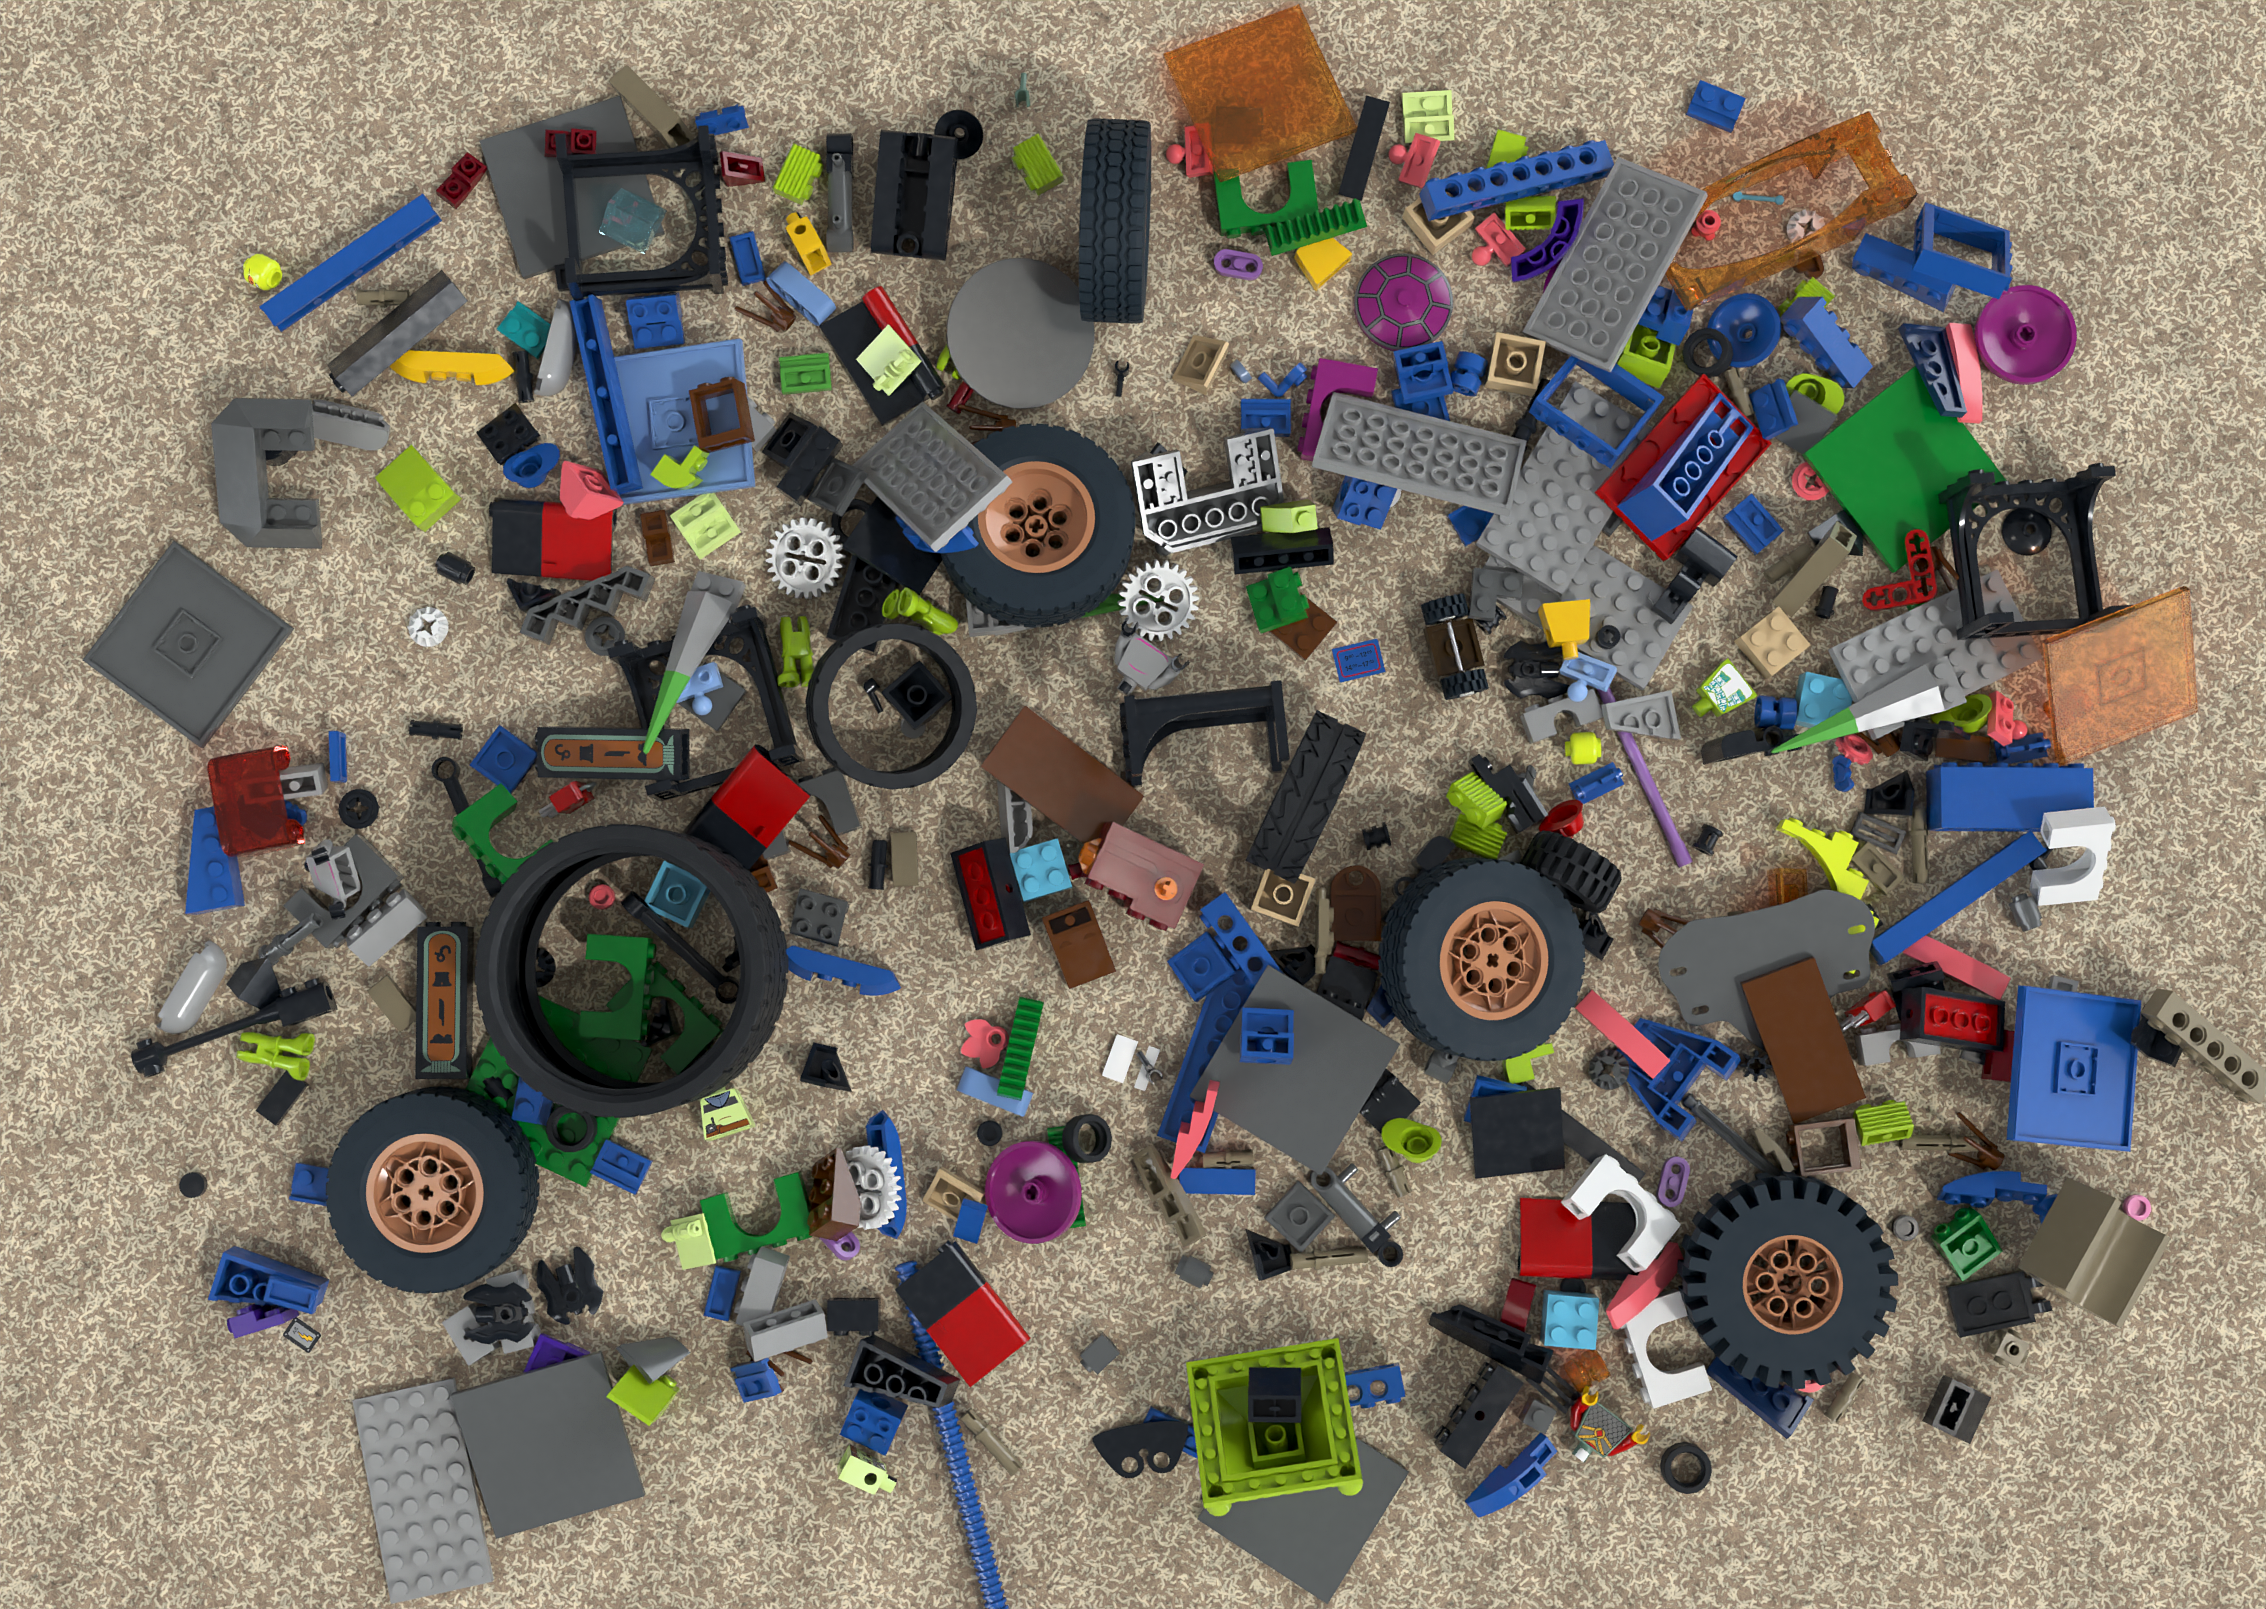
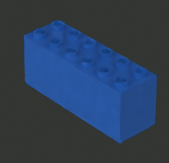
M1956 762L1934 765V769L1926 771L1927 830L2040 832L2044 813L2094 808L2093 768H2084L2083 763L2068 764V766H2059L2058 763H2045L2043 766H2034V768L2033 763H2018L2009 767L2008 763H1992V765L1984 767L1983 763H1967V765H1959V767H1957Z

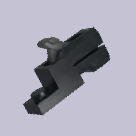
M1478 754L1468 761L1476 775H1478V778L1485 781L1489 788H1492L1496 794H1499L1500 798H1503V801H1506V818L1516 834L1548 815L1534 793L1533 784L1537 772L1532 765L1526 767V773L1519 775L1515 773L1511 765L1493 775L1491 772L1493 767L1486 757L1482 758Z

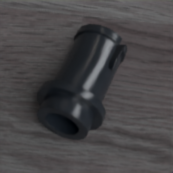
M1823 586L1819 604L1814 609L1817 617L1830 619L1831 615H1834L1833 606L1839 592L1837 588Z

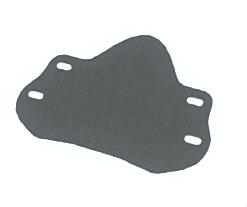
M1825 889L1788 903L1726 917L1695 919L1688 922L1670 937L1661 949L1658 960L1660 976L1664 984L1675 995L1681 1014L1688 1024L1700 1026L1718 1021L1729 1022L1749 1041L1765 1051L1740 983L1813 956L1830 999L1838 993L1861 988L1870 979L1869 950L1875 933L1874 918L1870 909L1863 901L1852 895ZM1865 926L1864 932L1857 934L1848 933L1850 927ZM1686 967L1687 972L1678 976L1670 975V970ZM1860 971L1859 977L1848 980L1843 978L1845 972ZM1703 1005L1709 1007L1706 1013L1692 1014V1009Z

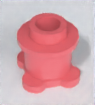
M1713 210L1702 211L1695 218L1696 223L1691 229V234L1694 237H1704L1707 241L1713 240L1715 237L1714 233L1718 231L1721 225L1720 216Z

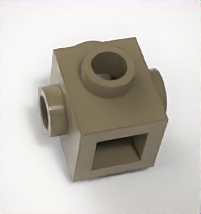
M2009 1328L2008 1332L2000 1329L1996 1330L1991 1336L1986 1351L1995 1356L1993 1359L1995 1362L2007 1368L2009 1364L2019 1367L2020 1363L2022 1364L2028 1357L2029 1350L2027 1349L2030 1344L2023 1341L2024 1335Z

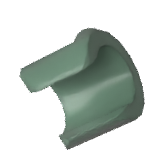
M1021 73L1020 88L1015 92L1017 107H1019V102L1026 101L1027 107L1030 106L1029 91L1026 87V73Z

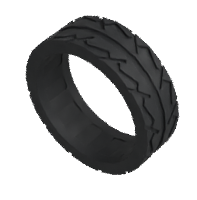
M900 623L868 625L851 631L834 642L818 660L808 683L805 700L808 727L814 743L826 760L842 774L869 786L891 790L913 788L930 782L953 766L967 747L974 730L977 715L975 686L968 667L956 650L938 635L921 627ZM881 640H902L914 644L927 652L939 664L946 676L951 696L953 697L949 727L940 744L921 762L895 771L871 770L853 760L840 746L833 733L828 707L831 685L841 666L862 647Z
M1318 710L1315 712L1245 861L1264 870L1270 869L1274 871V875L1293 884L1296 883L1345 785L1365 739V732L1346 723L1342 725L1338 723V719Z

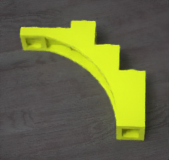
M1789 817L1788 820H1780L1776 830L1799 840L1812 853L1823 869L1831 890L1852 895L1861 900L1869 881L1862 878L1864 874L1855 869L1849 868L1848 871L1846 870L1859 842L1852 840L1853 835L1839 830V832L1830 833L1828 838H1825L1826 834L1814 828L1810 831L1802 827L1803 823L1797 819ZM1873 916L1876 928L1879 919ZM1865 926L1850 927L1848 933L1857 934L1864 932ZM1856 970L1849 971V972H1845V973H1846V974H1854Z

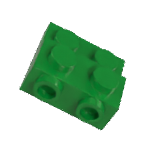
M1291 567L1268 574V579L1246 586L1261 634L1308 618L1306 609L1310 608L1306 595H1301L1299 587L1303 586L1299 572L1294 573Z
M1971 1207L1961 1208L1956 1211L1953 1220L1949 1223L1937 1225L1934 1229L1935 1233L1930 1236L1941 1256L1948 1261L1957 1278L1961 1281L1967 1279L2003 1252L1981 1214Z

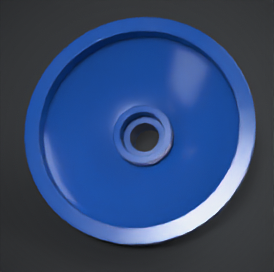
M1743 293L1732 296L1722 302L1710 317L1707 328L1716 329L1723 333L1732 344L1733 357L1729 366L1746 368L1762 362L1773 352L1780 338L1781 320L1778 311L1767 299L1757 294ZM1752 331V336L1746 338V333ZM1707 339L1711 352L1719 360L1722 353L1721 345L1714 339Z

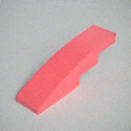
M1949 323L1945 328L1967 413L1962 418L1957 417V420L1963 423L1980 424L1982 422L1981 372L1971 324Z
M1926 935L1903 951L1904 955L1924 964L1938 961L1944 975L1996 1000H2001L2011 980L2007 975Z
M1593 990L1575 1007L1582 1016L1631 1061L1635 1062L1650 1078L1653 1079L1670 1062L1669 1058Z
M1210 1080L1205 1103L1195 1102L1191 1124L1181 1122L1171 1178L1173 1179L1177 1178L1190 1161L1204 1136L1212 1116L1220 1084L1218 1081Z
M1668 1242L1659 1258L1654 1259L1648 1268L1640 1271L1637 1276L1628 1274L1606 1309L1613 1329L1618 1330L1638 1315L1673 1279L1677 1273L1678 1259L1684 1260L1678 1243Z

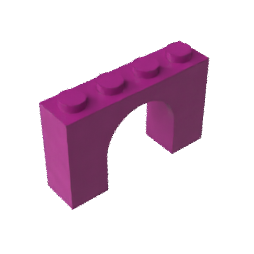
M1319 358L1318 365L1312 366L1310 379L1315 380L1313 389H1308L1306 403L1310 404L1309 413H1304L1301 426L1306 428L1305 437L1299 438L1297 452H1302L1301 460L1313 462L1324 425L1320 416V408L1325 400L1331 397L1333 392L1372 398L1378 368Z

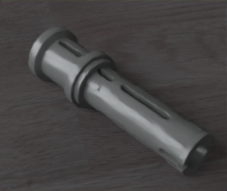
M311 913L287 933L276 935L270 944L259 948V958L268 957L271 965H276L282 956L291 954L296 944L323 926L322 917L317 913Z

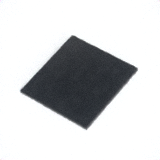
M877 496L842 548L902 586L920 595L942 561L941 554L916 549L903 534L904 529L895 520L897 515Z
M1560 1087L1469 1097L1475 1179L1565 1169Z

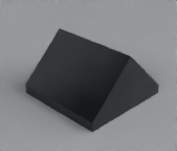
M789 412L762 450V453L788 471L818 427Z
M920 660L881 692L914 730L931 721L953 698Z

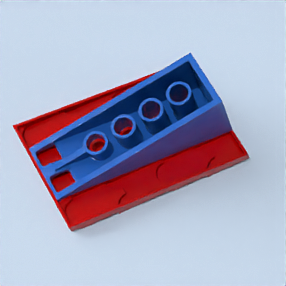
M1703 374L1668 409L1648 434L1599 486L1595 493L1664 562L1672 556L1772 443L1769 440L1763 439L1761 431Z

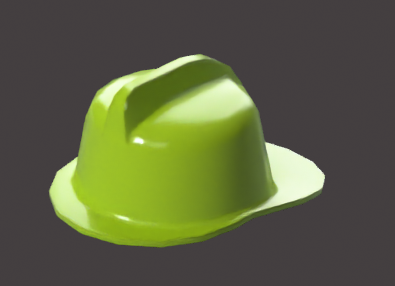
M1801 373L1792 377L1786 384L1789 397L1794 389L1835 414L1844 405L1845 396L1842 388L1838 383L1830 379Z
M1984 694L1970 695L1965 697L1966 703L1941 713L1932 714L1930 717L1935 724H1938L1940 720L1955 723L1954 726L1964 728L1963 731L1966 733L1976 732L1988 724V713L1992 708V701L1990 697Z
M1396 1118L1388 1121L1382 1128L1381 1137L1383 1143L1392 1151L1402 1154L1410 1162L1422 1163L1432 1159L1433 1155L1441 1148L1442 1138L1440 1133L1428 1125H1423L1409 1119Z

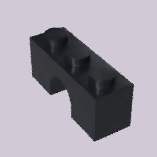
M819 426L777 485L779 492L801 506L815 487L814 482L820 471L826 465H829L832 458H835L843 447L841 441Z

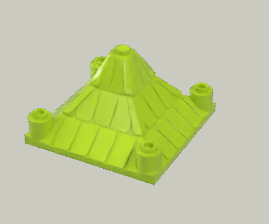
M1339 1338L1186 1362L1204 1509L1207 1508L1211 1515H1225L1230 1511L1232 1503L1238 1501H1249L1283 1494L1325 1489L1327 1487H1337L1342 1494L1349 1496L1355 1495L1361 1490L1363 1479ZM1249 1367L1301 1368V1423L1248 1422Z

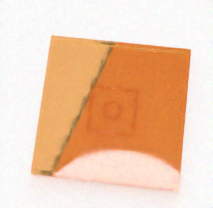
M1299 4L1163 54V59L1219 182L1229 180L1357 132V126Z
M2185 585L2043 640L2055 761L2059 766L2198 713L2190 589Z

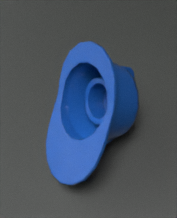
M552 443L534 446L524 452L511 456L503 466V474L508 480L517 482L519 486L535 488L545 481L549 471L558 463L560 450Z

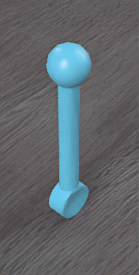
M1736 191L1732 196L1736 202L1744 199L1775 202L1777 205L1784 203L1782 195L1776 197L1744 195L1742 192Z

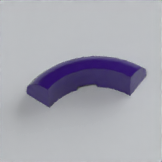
M1583 198L1558 201L1557 216L1547 239L1532 250L1511 257L1513 283L1526 281L1543 274L1566 255L1580 230L1584 211Z

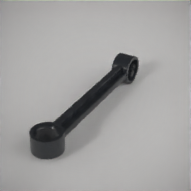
M448 757L436 759L431 768L432 775L438 781L443 782L458 815L469 807V803L458 780L460 766L455 760ZM445 761H449L454 766L453 774L446 779L440 778L438 774L439 766ZM478 859L477 863L483 874L484 886L489 895L494 898L501 891L503 884L497 877H491L486 871V865L481 859Z
M630 891L620 903L633 917L640 919L715 988V995L720 1002L724 1004L736 1002L739 991V981L736 978L723 976L652 911L646 901L636 892ZM725 982H731L737 986V992L733 997L726 998L719 993V986Z

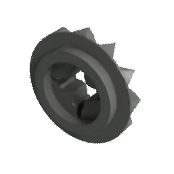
M608 616L594 619L588 625L585 632V641L588 648L599 656H609L607 649L614 647L613 643L625 640V631L621 623ZM606 630H609V635L615 638V640H606L603 644V639L596 635V633L604 634Z
M1605 1049L1596 1053L1593 1059L1589 1061L1588 1073L1592 1082L1602 1089H1617L1628 1078V1061L1624 1055L1616 1050ZM1602 1062L1608 1065L1615 1064L1612 1068L1615 1077L1607 1073L1602 1074L1605 1070Z

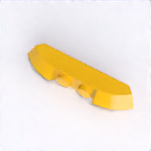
M408 350L389 366L400 376L419 383H427L431 376V379L445 381L447 377H456L458 381L470 382L471 378H474L475 385H487L501 381L515 372L500 354Z

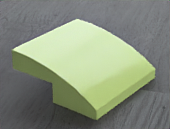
M1451 90L1401 93L1405 143H1412L1415 133L1432 137L1439 141L1454 140Z
M715 493L701 494L670 515L700 560L741 533Z

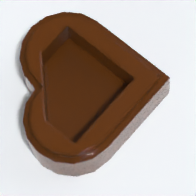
M1819 249L1797 254L1792 260L1793 270L1797 273H1804L1808 279L1812 277L1818 279L1824 272Z

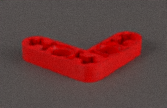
M1911 530L1905 537L1911 580L1868 589L1862 597V602L1868 610L1882 611L1929 602L1936 597L1938 587L1930 540L1923 530ZM1915 535H1919L1921 539L1924 538V541L1920 542V548L1922 552L1927 550V554H1917L1912 557V553H1917L1916 546L1910 544V541L1914 540ZM1919 559H1926L1929 563L1928 569L1924 572H1917L1914 568L1915 562ZM1931 574V578H1926V583L1928 587H1933V590L1928 592V596H1924L1923 593H1919V590L1923 588L1922 580L1916 581V577H1926ZM1903 588L1907 591V597L1904 601L1897 602L1893 599V592L1896 589ZM1888 590L1890 604H1886L1887 601L1885 599L1877 601V606H1873L1871 602H1868V599L1872 598L1873 593L1878 597L1886 596L1884 591Z

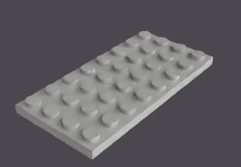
M1618 157L1583 220L1573 245L1561 260L1527 322L1523 334L1532 339L1546 341L1545 344L1611 373L1708 197L1707 192Z
M1576 381L1558 408L1559 411L1614 449L1618 447L1639 420ZM1646 424L1610 469L1547 426L1519 472L1509 517L1494 513L1475 545L1561 597L1613 512L1595 491L1648 434L1652 427Z
M1333 392L1312 467L1509 517L1527 441Z
M923 401L852 465L868 474L863 483L935 553L947 545L955 534L964 529L977 514L984 511L988 504L998 495L1004 493L1012 483L1011 479Z
M1592 545L1561 597L1524 575L1522 598L1520 601L1508 597L1507 599L1497 598L1496 600L1499 604L1543 630L1538 614V608L1542 604L1590 599L1589 639L1584 644L1577 645L1578 652L1616 666V675L1640 690L1645 689L1693 608V605L1687 603L1677 619L1672 624H1669L1651 610L1666 589ZM1492 555L1489 556L1482 568L1522 574ZM1605 625H1612L1619 630L1620 641L1612 649H1602L1596 643V633ZM1603 632L1605 635L1603 640L1605 642L1610 640V643H1613L1611 641L1613 635L1610 632L1608 634Z
M1998 569L1980 577L1985 615L1988 613L2013 612L2014 622L2024 621ZM1958 588L1828 649L1854 703L1916 668L1944 656H1948L1964 696L2042 659L2032 636L1957 640L1956 630L1963 627ZM1905 721L1870 729L1868 732L1872 740H1875L1904 726Z
M455 1377L352 1400L391 1604L485 1584L494 1580L472 1463L451 1399V1394L457 1392Z

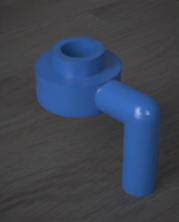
M1300 362L1279 385L1265 372L1258 377V380L1275 397L1279 398L1294 384L1298 387L1308 377L1305 374L1308 369Z

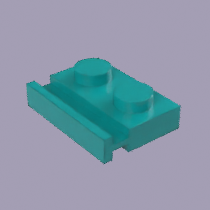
M517 301L516 306L513 310H510L498 326L497 331L525 351H528L533 357L539 359L545 350L551 324Z

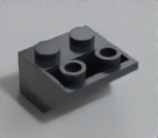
M1249 1367L1248 1422L1301 1423V1368Z
M1943 1375L1922 1421L1971 1444L1991 1397Z

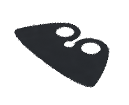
M1158 1421L1128 1425L1101 1432L1094 1436L1092 1441L1108 1465L1124 1478H1134L1142 1473L1144 1460L1139 1454L1141 1449L1148 1451L1147 1463L1154 1472L1167 1473L1175 1468L1180 1459L1187 1437L1188 1424L1179 1421ZM1159 1452L1166 1453L1170 1459L1168 1466L1164 1468L1157 1467L1153 1461L1154 1456ZM1127 1457L1134 1458L1138 1463L1137 1470L1132 1473H1128L1122 1468V1461Z

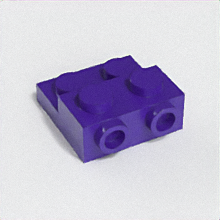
M253 1303L236 1310L237 1314L227 1319V1327L229 1332L233 1333L235 1339L286 1323L299 1316L298 1310L284 1307H275L271 1310L270 1305L261 1306Z
M541 1333L524 1372L590 1354V1351Z

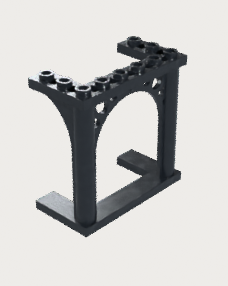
M708 125L698 126L697 137L684 145L663 150L573 155L566 134H555L557 161L563 174L569 258H564L566 284L573 300H583L584 297L592 294L594 296L707 289H713L714 294H724V286H728L725 264L726 250L725 246L720 247V238L724 237L723 222H718V213H722L721 198L716 197V189L721 188L720 176L714 172V165H719L715 135L709 133ZM681 170H684L680 178L674 175V171L681 173ZM692 173H699L701 175L699 184L694 187H688L686 185L688 176ZM656 175L674 182L688 195L696 212L697 225L694 239L689 249L681 258L666 267L654 270L583 274L575 178ZM702 190L701 197L703 199H696L695 193ZM705 216L706 221L701 222L699 218ZM701 238L707 239V241L705 240V245L709 249L699 245ZM694 252L705 254L708 258V263L704 266L696 264L692 260V254ZM683 263H688L693 270L688 271V267L681 269Z
M2095 463L2089 465L2087 470L2077 472L2075 477L2068 478L2065 481L2057 482L2056 478L2045 479L2041 483H2034L2033 480H2023L2018 482V484H2010L2009 481L1995 483L1994 472L1984 473L1983 469L1969 471L1967 476L1957 479L1956 483L1948 485L1947 489L1938 494L1939 504H1946L1955 572L1959 576L1957 588L1963 627L1956 630L1957 640L2100 632L2136 615L2135 605L2109 606L2103 609L2093 542L2092 525L2096 498L2103 483L2116 476L2115 466H2104V463ZM2043 498H2045L2043 505H2038L2036 503V499L2037 501H2040ZM2054 498H2058L2062 502V507L2057 513L2051 512L2049 508L2050 502ZM2014 500H2018L2019 504H2015ZM1996 502L1997 508H1992L1989 504ZM1972 503H1978L1984 508L1985 517H1980L1973 512ZM2008 509H2029L2046 516L2060 529L2069 547L2079 618L2014 622L2013 612L1988 613L1985 615L1977 559V544L1982 529L1993 516ZM2067 513V516L2065 517L2067 523L2062 522L2061 517ZM1976 522L1977 527L1973 529L1972 523Z
M751 605L738 607L735 613H731L732 619L728 620L705 656L713 655L729 658L742 665L754 679L774 745V749L769 750L771 761L779 768L805 761L803 751L797 746L782 688L778 686V674L765 628H768L766 618L756 607L751 608ZM675 635L671 637L672 640L662 643V640L647 643L648 647L642 649L633 642H628V640L613 643L614 647L607 649L610 659L619 664L625 673L641 728H649L664 677V674L656 675L652 673L650 664L653 661H659L667 666L668 660L664 657L667 656L669 658ZM735 638H742L744 641L742 650L737 654H731L729 650L731 642ZM725 640L724 648L716 650L715 644L720 645ZM750 649L751 654H748V656L751 658V661L745 662L743 657ZM649 678L659 681V686L653 689V682H649ZM736 767L681 783L671 779L656 780V783L646 785L645 789L647 796L662 802L721 785Z
M1281 680L1271 681L1269 686L1135 699V695L1124 696V703H1119L1123 754L1126 765V782H1131L1133 788L1142 787L1144 764L1153 748L1167 736L1182 730L1266 722L1271 774L1281 773V762L1289 761L1290 759Z

